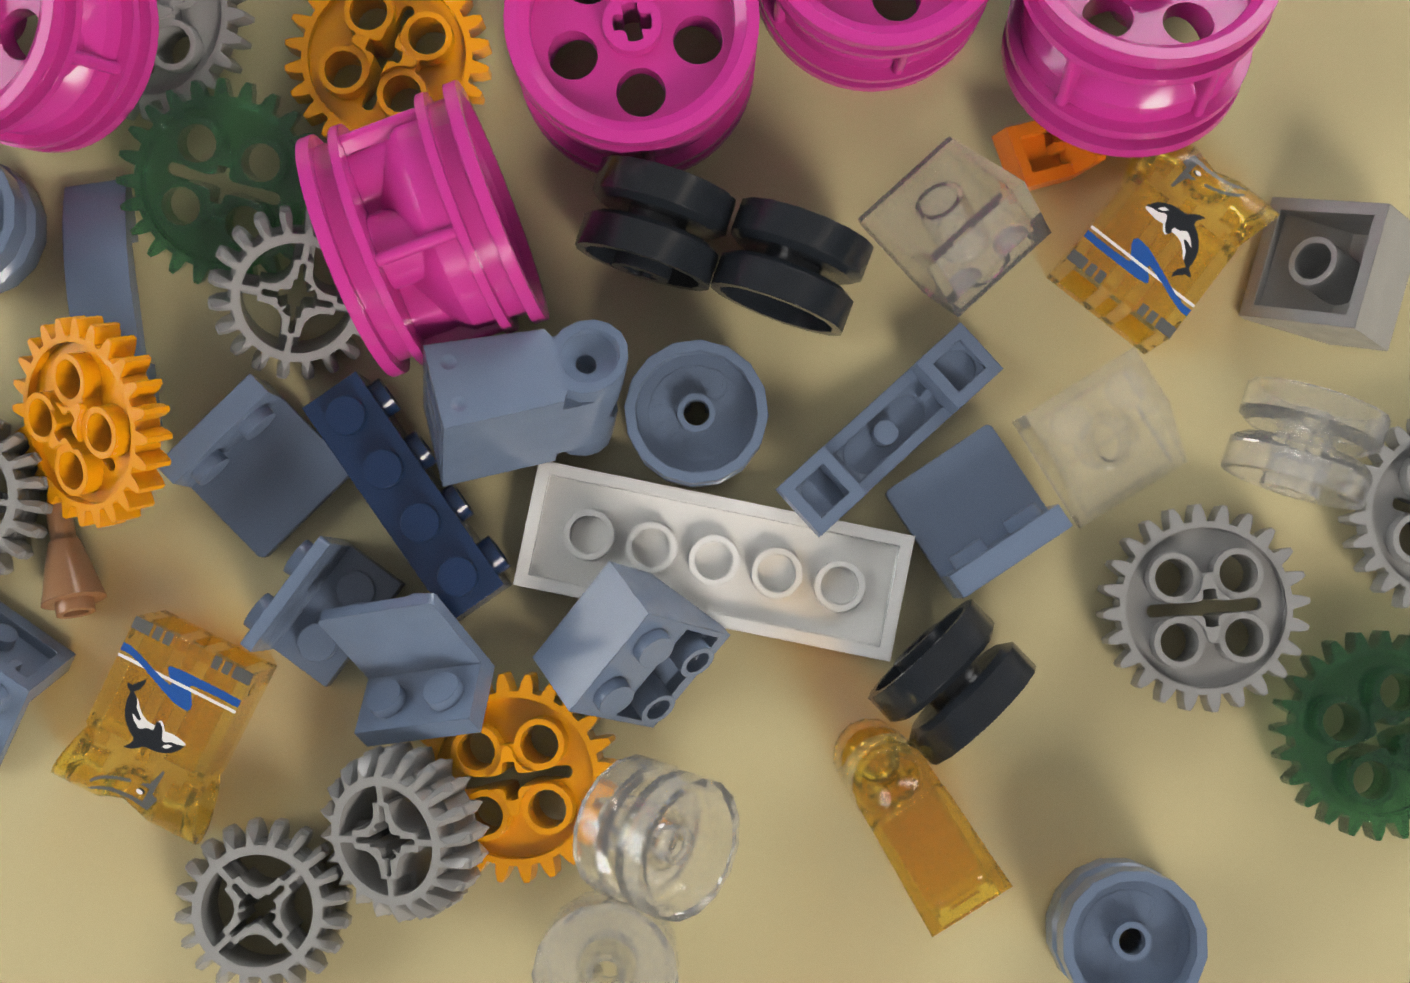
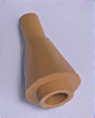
M62 502L53 504L52 513L46 514L50 542L47 544L41 608L55 610L56 618L59 619L87 616L96 611L95 603L104 600L107 594L81 539L76 536L74 518L65 519L62 517Z

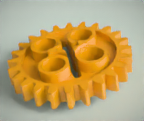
M307 0L314 10L311 16L293 14L291 18L304 35L303 37L285 39V46L288 50L301 58L284 66L285 72L291 79L303 81L294 87L290 93L298 104L311 103L303 113V116L311 126L325 122L321 135L326 141L327 132L331 126L342 123L350 131L400 113L391 109V103L394 96L403 89L411 88L421 93L427 92L435 102L444 98L443 84L458 80L472 104L484 105L485 103L483 93L473 83L492 79L489 66L476 61L491 55L492 48L488 40L474 38L486 29L481 15L467 16L474 6L472 0ZM379 8L387 11L385 21L376 29L364 30L358 27L360 18L368 10ZM409 9L413 10L414 15L406 21L401 30V19L404 12ZM438 32L446 36L445 43L435 53L426 55L415 51L417 42L426 33ZM396 49L401 60L399 63L388 61L382 70L377 60L380 56L391 58ZM348 65L362 67L361 77L357 83L347 88L334 86L335 75L340 69ZM376 92L377 101L373 109L365 110L364 104L370 101Z
M100 315L55 319V324L40 326L41 337L29 338L27 341L32 355L19 357L18 362L27 376L23 379H16L13 382L16 389L23 395V403L12 405V409L16 414L24 417L25 426L19 428L15 433L20 432L27 437L30 448L25 454L37 452L42 458V461L37 465L38 469L34 476L47 477L49 485L47 502L51 505L62 502V517L65 519L77 517L79 526L82 527L95 524L97 528L141 517V508L151 507L155 504L151 491L162 489L165 486V482L157 468L171 465V459L160 449L161 442L173 439V433L162 427L160 423V417L170 412V406L164 403H157L155 394L163 384L162 379L149 380L146 375L152 358L149 354L134 356L137 338L134 335L121 336L120 323H104L103 317Z
M511 671L498 674L496 691L491 685L482 731L480 732L488 736L493 742L495 753L491 763H483L472 754L470 739L473 733L420 740L427 747L432 746L435 761L441 758L453 759L452 776L455 779L464 776H498L515 766L516 771L519 773H529L568 765L572 768L571 776H537L522 787H520L518 780L510 779L492 782L483 786L465 788V792L470 800L489 797L495 800L501 807L503 818L500 826L487 824L480 817L478 810L474 812L477 821L490 827L484 836L478 839L489 853L483 859V862L477 866L481 872L490 862L495 863L497 882L501 883L511 875L514 866L518 867L523 882L530 883L536 877L538 863H540L550 878L554 877L561 871L560 854L571 864H577L584 857L579 841L594 847L602 839V835L592 822L609 824L614 819L615 813L602 803V799L616 798L622 791V787L605 780L607 774L616 771L622 766V760L603 757L602 750L616 739L615 735L604 734L596 736L593 728L601 718L589 715L583 717L579 713L569 712L550 683L543 691L539 690L537 672L532 671L525 674L519 688L516 686ZM535 725H544L555 733L558 740V750L555 756H545L534 748L531 737ZM542 790H552L564 799L566 805L564 819H552L541 810L539 798Z

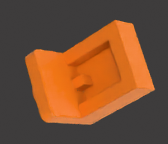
M1035 120L1005 127L991 137L1013 196L1069 181L1106 159V155L1078 148L1059 139L1040 126Z

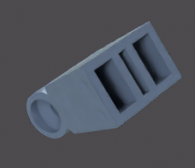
M592 319L577 321L563 328L555 336H551L545 329L423 345V408L442 487L556 460L557 454L562 452L570 455L588 456L599 453L609 444L614 431L618 412L617 401L624 383L629 359L628 344L621 331L610 323Z

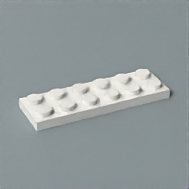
M547 462L539 464L537 467L513 585L580 598L606 564L611 561L652 573L724 628L890 662L915 536L838 520L818 538L795 511Z

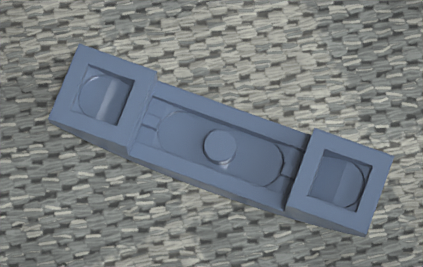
M125 178L65 187L62 233L70 317L100 315L103 317L104 323H120L121 336L134 335L137 338L134 356L147 355L132 243L139 242L131 181ZM150 363L146 372L149 380L157 379L155 364ZM159 392L155 394L157 403H160ZM160 417L161 426H163L162 417Z
M960 322L775 490L819 538L1004 368Z

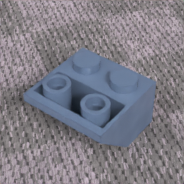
M609 561L532 658L569 712L653 728L659 721L670 714L675 706V701L693 679L710 666L714 659V654L728 639L730 634L722 625L652 573Z

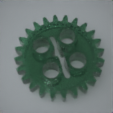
M218 78L214 96H210L207 87L201 80H193L190 86L191 100L189 101L176 89L167 90L166 97L171 110L166 112L155 105H147L144 109L154 125L150 129L142 126H130L128 129L132 136L141 143L139 150L119 151L118 156L135 165L134 174L116 177V183L134 188L135 197L120 204V209L123 211H140L143 218L130 230L131 234L141 235L151 232L154 235L155 240L147 252L150 257L167 250L173 253L169 264V272L172 274L182 270L188 263L193 264V282L196 284L203 283L207 279L210 270L223 269L231 271V267L225 265L216 257V251L220 245L231 247L238 252L242 250L232 236L234 228L233 217L241 206H249L257 212L263 211L268 217L271 227L275 228L281 226L279 218L280 206L289 205L292 210L293 224L304 225V213L307 207L297 172L295 144L302 137L310 134L317 136V134L312 132L297 136L293 129L302 116L298 110L289 112L282 117L276 114L280 105V95L272 93L261 104L256 103L257 89L254 83L246 82L241 88L238 97H234L230 80ZM201 124L209 128L216 139V150L213 156L205 162L194 158L187 147V137L190 131L195 126ZM260 144H267L272 147L280 159V169L277 175L269 181L256 177L249 165V156L252 150ZM175 162L205 174L224 173L228 167L230 168V180L253 188H262L275 192L280 196V202L274 205L244 193L227 194L222 200L219 198L221 192L217 185L174 175L170 172L169 166ZM180 187L192 190L199 199L200 212L192 223L178 219L173 213L171 198ZM284 244L264 252L251 264L246 273L258 275L257 265L259 264L268 273L281 271V264L277 255L281 253L291 260L296 244Z
M1372 630L1367 643L1362 632H1346L1345 650L1337 641L1324 640L1321 642L1324 661L1313 655H1302L1300 661L1308 673L1306 677L1287 675L1283 678L1295 693L1292 700L1285 698L1273 699L1272 704L1286 712L1287 718L1284 722H1276L1268 727V730L1286 736V744L1272 750L1271 757L1291 761L1292 766L1279 778L1282 783L1288 785L1303 784L1294 801L1298 805L1307 808L1319 803L1314 818L1317 821L1330 825L1338 818V830L1351 836H1355L1362 825L1365 837L1376 841L1382 840L1386 827L1391 835L1407 839L1410 830V721H1403L1410 717V635L1399 634L1392 643L1389 631ZM1393 675L1398 681L1400 688L1399 696L1394 704L1386 707L1382 702L1380 689L1383 681L1388 676ZM1338 704L1344 716L1343 725L1339 732L1329 736L1323 726V716L1330 706ZM1374 723L1391 725L1393 727H1388L1377 734ZM1376 735L1379 746L1359 742H1364ZM1340 747H1349L1348 750L1336 757L1333 763L1328 762L1327 756L1330 752ZM1368 762L1373 770V781L1366 791L1358 793L1353 783L1354 773L1362 763Z

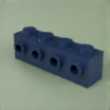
M355 371L302 408L430 593L436 594L458 621H461L512 585L503 573L511 567L507 558L489 535L480 540L467 521L469 517L474 515V512L454 484L448 485L445 488L442 487L441 482L430 468L437 463L435 455L416 430L407 435L394 414L401 410V407L380 378L371 383L369 379Z

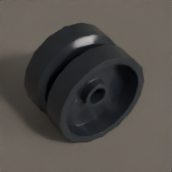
M610 155L603 157L593 191L599 201L609 209L602 208L584 214L575 242L576 248L588 257L607 266L645 280L680 289L694 291L709 290L718 262V254L704 240L726 236L736 206V199L726 190L674 167L631 156Z
M759 197L743 198L731 228V235L745 250H733L722 253L711 281V288L731 302L772 320L809 332L828 336H841L854 301L840 285L861 282L874 249L873 245L865 237L849 227L799 206L773 199Z
M972 599L956 607L914 640L896 659L893 666L879 680L868 696V699L890 722L907 720L923 709L912 725L909 742L932 765H938L949 759L984 731L1026 687L1036 669V665L1014 642L997 644L981 654L991 640L995 623Z

